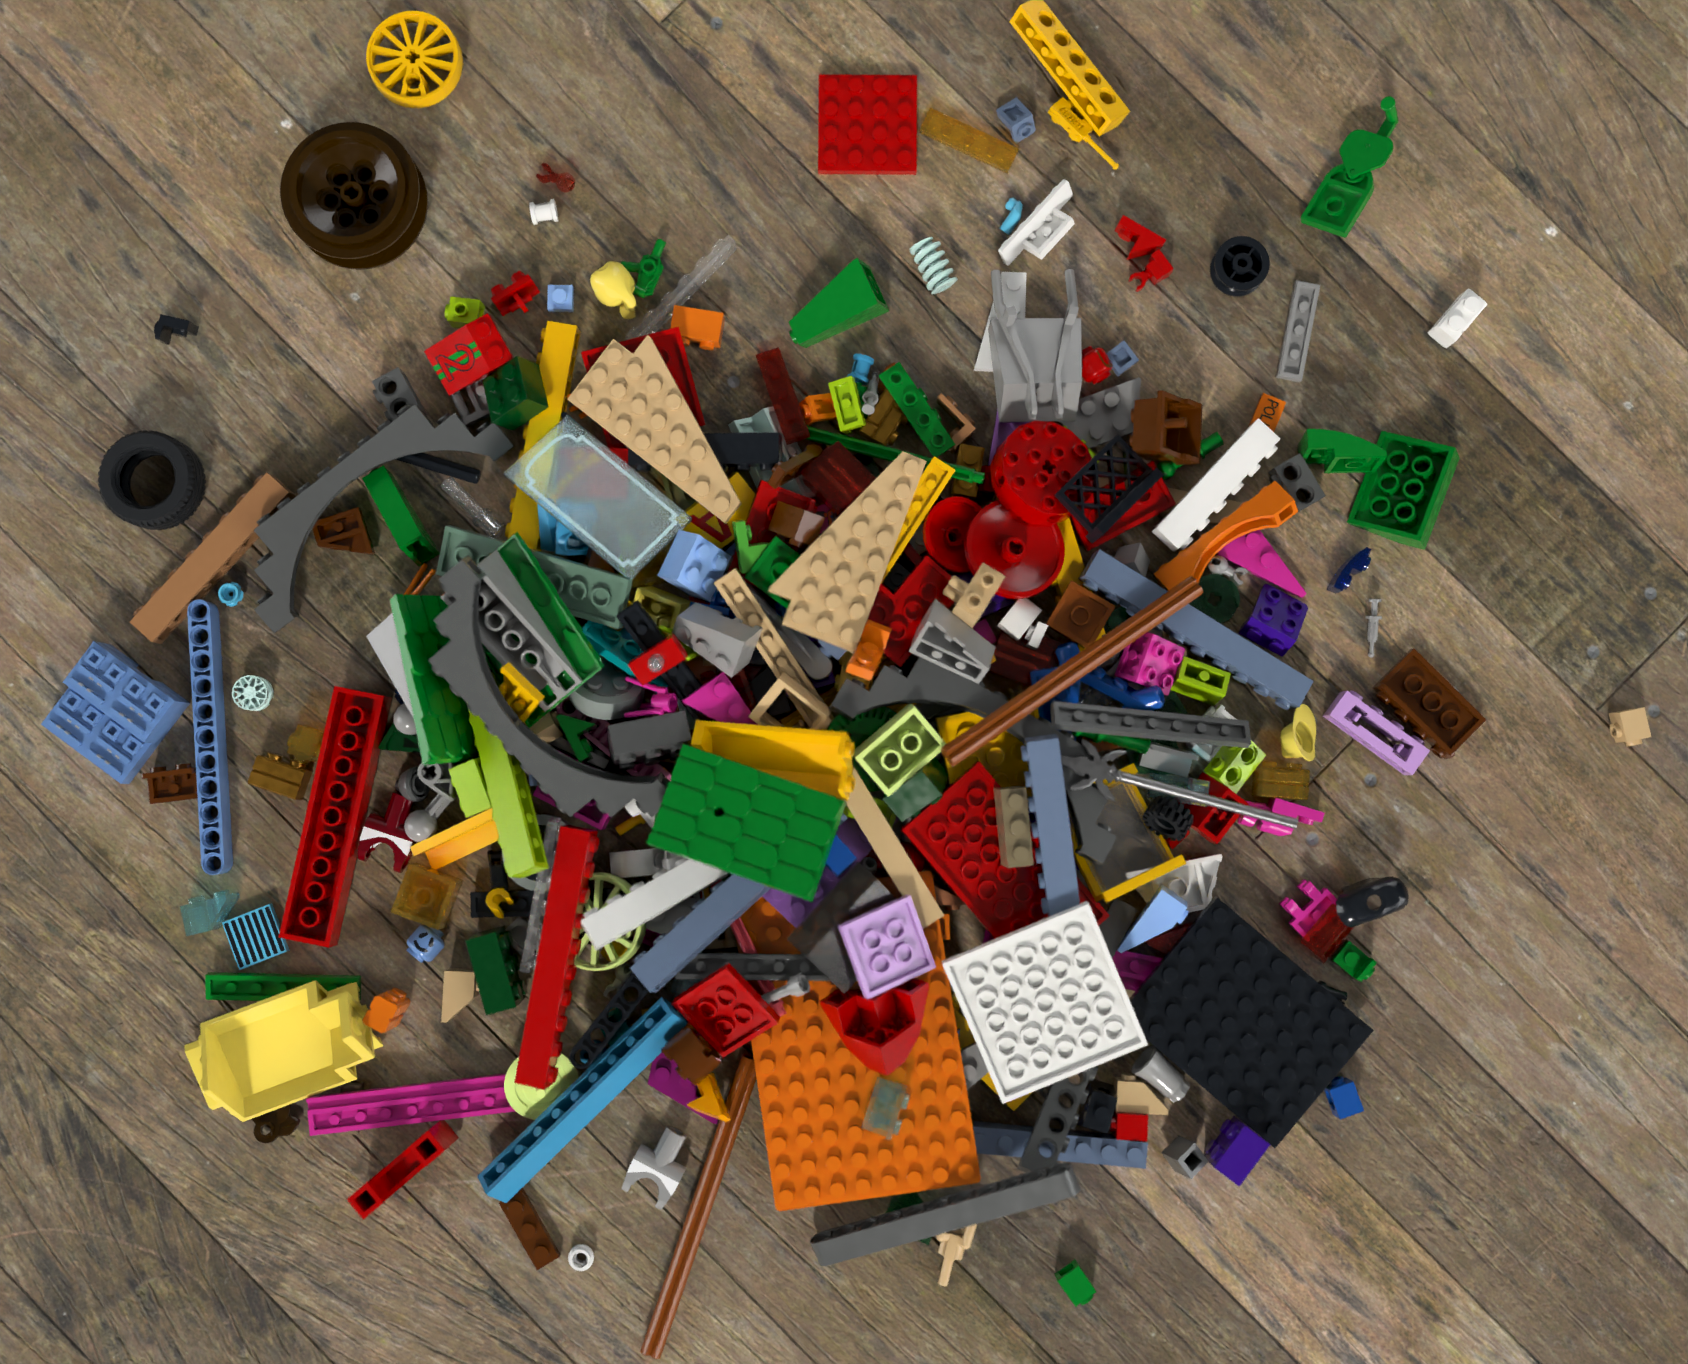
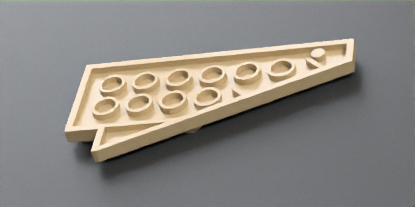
M647 335L633 354L613 339L567 400L727 524L742 503L653 339Z
M904 451L901 452L769 587L768 592L790 600L781 625L851 653L855 652L926 464L925 460Z

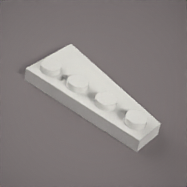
M1001 272L1003 302L1007 308L1015 307L1017 312L1016 319L1025 318L1026 273ZM994 302L974 371L993 372L988 327L991 319H998L994 310Z

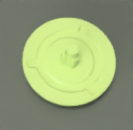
M561 1053L556 1061L558 1076L555 1083L543 1090L516 1084L514 1082L519 1057H517L507 1070L504 1091L509 1104L517 1113L535 1120L579 1078L576 1067L570 1063V1059Z

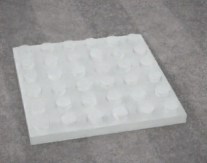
M1088 901L942 961V965L1002 1104L1148 1045Z

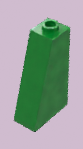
M383 465L372 470L362 478L399 548L418 566L440 554L439 550L391 472Z

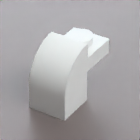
M1028 598L1018 599L997 626L1015 641H1018L1042 610Z
M651 848L610 852L611 874L620 878L654 875L663 869L661 860L664 857L665 850Z

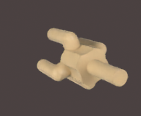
M977 1224L936 1235L937 1240L940 1241L938 1253L944 1257L938 1279L939 1285L948 1286L954 1260H962L965 1249L971 1247Z

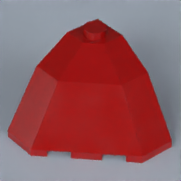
M913 978L870 999L864 998L861 989L851 991L848 987L839 988L822 999L820 1006L846 1048L868 1069L887 1076L906 1061L920 1035L929 984L926 981Z

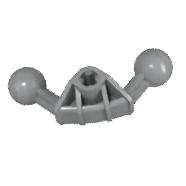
M404 703L394 713V725L403 734H417L414 718ZM422 762L418 767L419 779L438 794L425 810H416L406 818L404 829L411 840L421 842L434 836L438 828L436 819L450 802L457 798L456 789L451 783V775L448 770L456 767V762L423 765ZM432 766H435V767H436V769H435V771H434V772L436 773V775H433V774H432V771H433Z

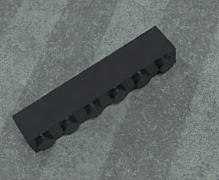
M779 432L704 433L724 471L725 467H735L736 471H750V467H760L762 471H771L779 461H782V435ZM628 448V465L636 468L637 472H651V468L654 467Z

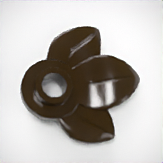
M291 1104L252 1118L255 1123L254 1136L259 1142L271 1143L278 1136H289L297 1129L301 1120L290 1115ZM266 1125H269L271 1130L267 1135H264L262 1130Z

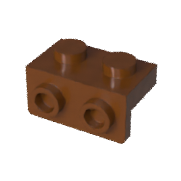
M191 763L175 765V770L166 771V766L150 768V773L142 774V779L148 780L150 804L198 799L196 768H192Z

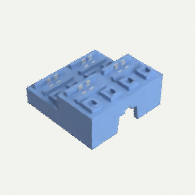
M93 641L63 681L69 688L41 725L120 784H130L189 706L190 702L164 683L152 680L147 675L141 673L137 669V663L111 644Z

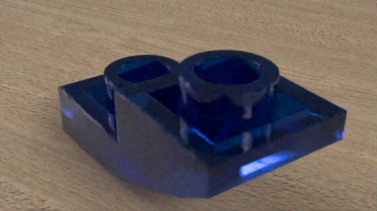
M1366 547L1347 559L1335 573L1326 590L1335 594L1343 591V589L1346 590L1352 580L1350 574L1356 575L1368 568L1371 557H1369L1371 549Z

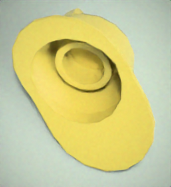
M1305 704L1296 707L1293 722L1284 727L1280 732L1281 750L1284 758L1303 757L1307 761H1312L1315 758L1316 722L1311 709Z

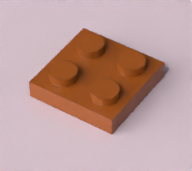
M1071 580L1047 620L1046 625L1081 647L1087 648L1096 641L1115 606Z

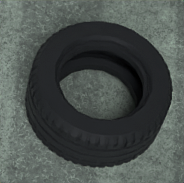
M137 431L120 438L119 441L115 442V445H112L107 450V454L104 455L101 461L102 464L99 467L98 486L105 505L117 517L145 529L166 530L184 523L185 520L189 519V516H192L197 511V507L200 506V502L203 500L202 496L205 494L206 486L204 484H206V476L199 457L187 445L157 431ZM151 456H165L170 460L175 471V483L172 491L158 504L141 506L135 501L131 492V477L134 469L143 460Z

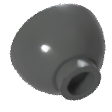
M412 767L404 771L395 782L397 793L412 802L425 800L430 789L429 786L419 779L418 767Z

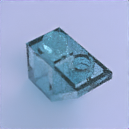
M229 890L213 893L214 898L205 900L204 896L188 899V905L180 906L186 936L221 928L222 922H225L240 898L239 893L229 894Z

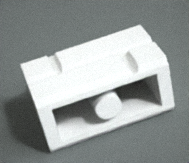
M1467 289L1456 298L1427 333L1440 345L1448 348L1457 341L1486 307L1487 303L1471 289Z

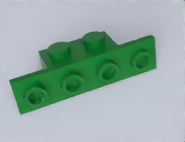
M900 362L878 375L933 457H938L955 446L954 441L940 422L942 419L935 408L931 409L926 402L928 400L926 394L921 388L916 387Z

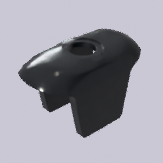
M1396 877L1368 878L1342 887L1343 893L1336 900V910L1341 922L1345 926H1359L1404 909L1409 900L1408 890L1405 884ZM1371 895H1377L1381 899V906L1371 910L1367 905V899Z

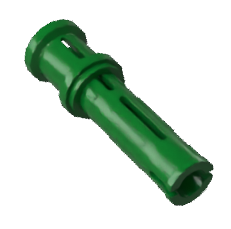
M1072 731V735L1075 737L1079 735L1092 739L1095 743L1108 742L1142 754L1148 752L1151 743L1148 738Z

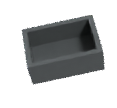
M685 711L608 725L607 743L613 769L619 768L621 771L633 769L635 765L645 763L646 766L655 765L660 760L667 758L675 761L679 758L683 744L690 746L692 741Z

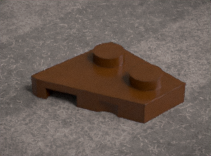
M359 507L317 520L312 528L317 545L320 548L369 555L375 554L361 508Z

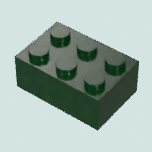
M505 925L475 933L465 940L486 1016L517 1007L525 999L524 995L527 994L525 982L523 979L520 980L517 971L520 970L518 957L512 953V934L510 930H505Z

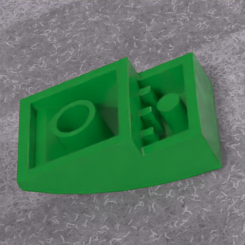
M1307 429L1297 445L1298 454L1301 453L1306 464H1324V473L1375 472L1387 457V451L1363 438L1326 429Z

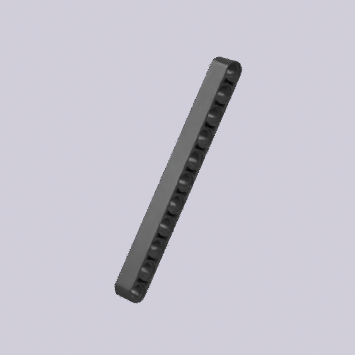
M1059 1163L825 1230L814 1235L810 1239V1244L820 1266H828L1068 1199L1077 1195L1081 1187L1071 1163Z

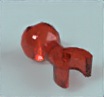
M546 163L541 165L550 175L541 176L536 174L537 179L541 183L551 181L562 192L568 193L575 187V179L571 174L565 172L557 174Z

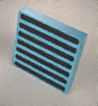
M272 903L222 922L239 970L290 951L286 939L279 938L281 926Z

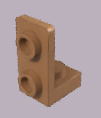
M941 393L937 396L936 402L961 427V429L956 427L949 434L955 443V446L949 449L953 454L960 444H964L974 434L976 430L974 427L975 422L968 414L962 415L956 409L958 405L950 396L947 395L945 397Z

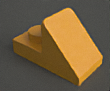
M711 1072L699 1084L697 1083L702 1097L688 1103L687 1106L697 1112L728 1122L731 1120L715 1075Z

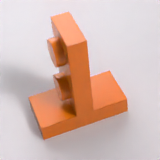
M867 620L860 642L848 663L846 672L871 681L872 677L876 676L892 628Z

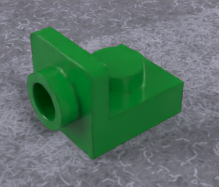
M1348 940L1343 943L1330 959L1349 976L1360 982L1363 979L1367 980L1374 973V966L1377 963Z

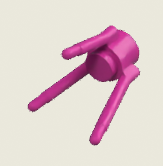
M629 676L625 677V680L657 692V694L652 696L651 703H642L639 709L648 710L626 712L624 714L626 718L663 715V713H674L678 704L677 696L675 693H668L667 687H659L650 683L642 686L638 679Z

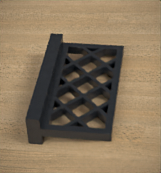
M1117 434L1054 496L1089 532L1085 537L1091 543H1094L1164 474L1158 468L1152 471ZM1114 444L1122 450L1123 458L1113 456L1112 446ZM1097 461H1106L1108 472L1098 471ZM1113 462L1123 464L1124 474L1114 473ZM1130 465H1136L1142 474L1140 476L1130 475ZM1082 475L1092 476L1093 487L1083 486ZM1098 477L1108 478L1109 489L1099 488ZM1115 479L1125 480V491L1115 490ZM1066 490L1077 491L1078 502L1071 501L1064 492ZM1083 492L1093 493L1094 504L1084 503ZM1100 494L1110 495V506L1100 505ZM1084 508L1095 510V520L1092 523L1085 516Z

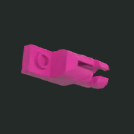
M1270 797L1268 805L1267 803H1256L1246 800L1249 803L1248 806L1296 819L1298 816V822L1313 825V822H1322L1325 814L1324 812L1279 798ZM1242 814L1237 819V823L1248 827H1253L1255 822H1257L1256 828L1258 830L1276 836L1290 835L1293 831V828Z

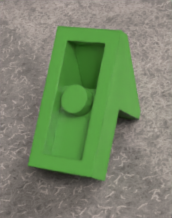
M744 520L732 521L739 572L742 574L748 573L769 543L748 544V540H752L750 525H746Z

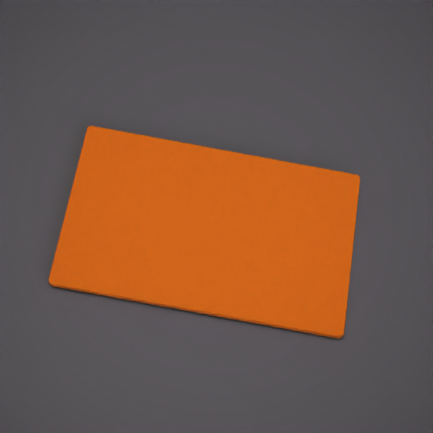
M930 871L918 872L937 903L932 873ZM891 877L840 884L799 930L763 897L745 911L740 918L758 954L848 955L838 925L898 899L902 895ZM940 919L923 928L936 968L915 977L929 984L920 1035L906 1061L892 1073L886 1076L868 1069L846 1048L820 1006L822 999L839 988L848 987L851 991L860 990L858 981H809L810 990L808 993L799 997L788 995L781 998L784 1002L782 1005L786 1014L780 1016L778 1024L751 1040L775 1208L778 1211L980 1182L981 1174L950 981L942 965V961L946 959ZM737 941L738 953L743 954L740 945ZM746 980L760 996L763 995L757 980ZM771 980L775 989L787 983V981Z

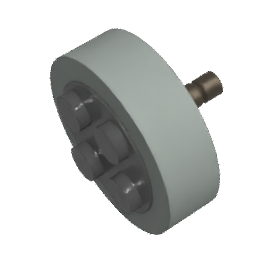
M599 654L604 667L569 695L570 702L578 711L592 718L601 720L624 718L626 712L636 711L641 706L644 700L645 688L626 681V676H632Z

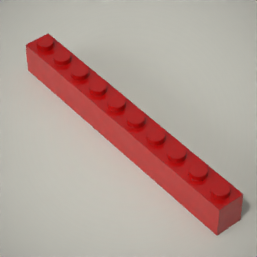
M573 825L560 826L514 1082L516 1084L544 1090L555 1083L558 1076L556 1061L557 1057H560L563 1048V1042H560V1039L567 1025V1016H565L566 1006H569L572 998V991L569 989L570 983L576 975L575 955H578L581 948L579 933L580 929H583L581 920L584 919V905L587 904L590 897V888H588L589 878H592L595 870V864L592 861L594 852L596 853L599 847L598 830Z

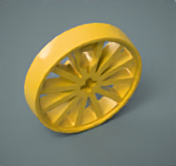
M404 11L388 17L377 26L367 45L366 62L370 76L381 94L397 105L407 108L432 106L445 99L454 90L461 77L463 56L460 45L448 26L439 18L429 13ZM409 23H418L414 42H412L407 26ZM428 25L436 27L423 42L426 27ZM401 26L407 46L403 45L391 31ZM443 36H448L451 41L450 43L432 48ZM384 38H387L400 51L380 47V44ZM453 53L452 63L435 59L436 57ZM378 55L393 58V60L375 65V59ZM437 68L450 71L445 81H442L431 69ZM395 70L384 83H381L378 79L380 74ZM424 75L431 78L439 87L429 92V85ZM403 78L401 94L391 91ZM420 81L418 88L411 89L412 83Z

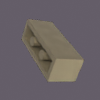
M1015 785L993 788L1001 865L1007 868L1034 865L1026 787Z

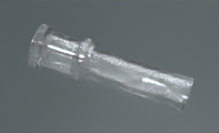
M453 477L447 478L442 483L441 489L473 518L472 522L476 527H480L492 538L498 539L503 535L506 524L500 523L492 515V511L489 508H483Z

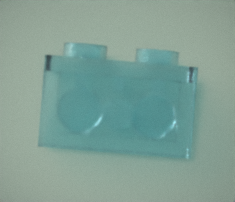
M878 1076L862 1128L886 1136L885 1139L891 1140L893 1134L898 1135L902 1120L898 1119L900 1109L906 1110L910 1094L906 1093L908 1086Z

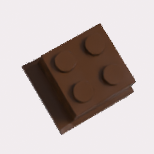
M1158 390L1157 398L1135 400L1134 408L1131 409V421L1134 423L1133 433L1130 434V447L1148 461H1172L1176 465L1200 464L1203 405L1163 390Z

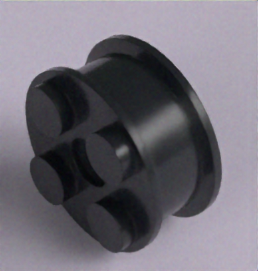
M1247 236L1230 238L1220 246L1211 260V279L1217 289L1226 295L1233 297L1246 296L1255 291L1266 278L1270 267L1269 255L1265 247L1256 239Z

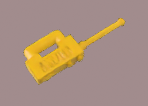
M1062 97L1050 107L1047 113L1051 115L1054 123L1060 124L1068 132L1070 139L1078 143L1082 140L1086 143L1088 142L1113 167L1112 169H1118L1119 164L1112 160L1091 139L1089 134H1091L1093 128L1069 98L1066 100Z

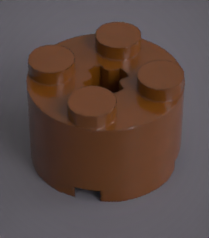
M688 1023L665 1044L661 1051L670 1061H675L678 1065L675 1070L684 1080L688 1078L696 1085L722 1063V1060H720V1054L705 1038L700 1035L697 1036L698 1031Z

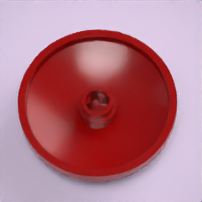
M997 500L980 510L967 528L964 552L968 567L973 576H975L983 563L1004 575V580L995 592L998 596L1009 599L1032 597L1050 586L1062 569L1065 545L1061 530L1057 523L1046 526L1032 525L1023 521L1021 516L1011 509H1006Z

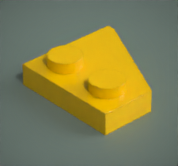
M508 662L501 668V673L504 674V682L500 685V691L507 703L524 723L545 696Z

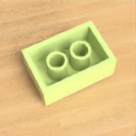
M908 703L854 750L853 757L889 797L941 752L940 749L946 743L915 706Z

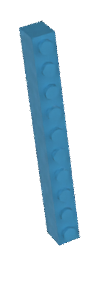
M661 997L477 1176L486 1195L507 1203L662 1052L661 1049L689 1023L671 1002Z

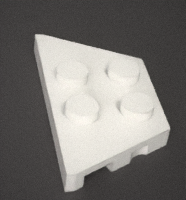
M1222 854L1185 860L1187 864L1136 888V891L1148 904L1161 884H1163L1187 901V911L1204 910L1212 900V890L1216 884V875L1219 863L1222 861ZM1153 867L1125 872V877L1130 879Z

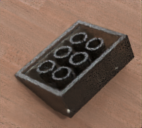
M857 862L790 934L787 941L845 994L857 981V977L838 925L889 903L896 898L876 877Z

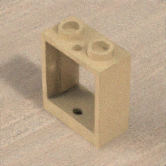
M783 672L748 716L758 725L785 727L766 712L784 688L819 714L809 729L824 730L831 721L828 716L832 710Z

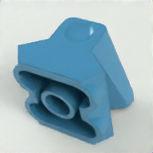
M538 499L540 548L559 555H586L591 541L543 500ZM547 499L592 537V527L597 520V511L594 508V504L573 503L566 499H555V504L553 500Z

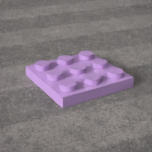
M904 895L838 925L861 991L866 999H870L936 968L910 895Z

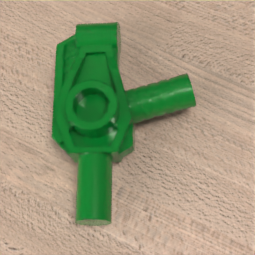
M657 239L651 255H643L640 263L621 261V264L629 272L638 273V281L633 292L634 295L644 299L646 296L653 295L664 270L660 257L666 245L665 241Z

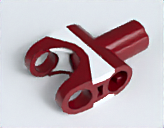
M393 792L385 817L373 813L369 814L360 836L358 847L359 860L366 862L372 851L380 843H385L392 848L394 853L393 871L398 873L404 871L413 855L410 846L417 844V842L407 836L404 829L405 820L410 814L414 802L407 800L397 792Z

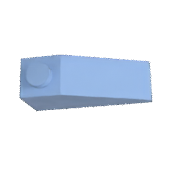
M1161 884L1124 935L1117 951L1123 953L1173 928L1176 922L1181 924L1189 913L1186 910L1188 908L1187 901Z

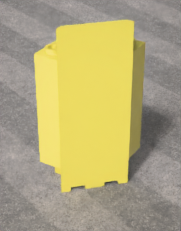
M315 980L200 1023L198 1040L186 1044L185 1053L208 1107L212 1110L224 1107L231 1115L244 1122L356 1080V1065L375 1058L374 1049L383 1046L380 1037L377 1038L372 1033V1028L363 1024L362 1020L368 1008L366 1004H360V989L357 983H349L326 991Z

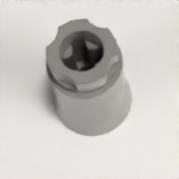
M1154 1045L1142 1052L1132 1066L1131 1072L1145 1080L1173 1103L1180 1101L1190 1088V1084L1184 1079V1076L1168 1062Z

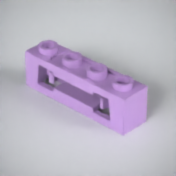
M1352 690L1349 692H1339L1323 717L1403 775H1413L1430 752L1429 749L1424 747L1425 742L1415 735L1409 736L1403 731L1404 727L1394 720L1388 721L1383 717L1384 713L1379 708L1373 705L1370 707L1362 702L1363 697ZM1361 718L1390 740L1398 741L1401 744H1395L1391 748L1361 725L1355 726L1352 722H1357Z

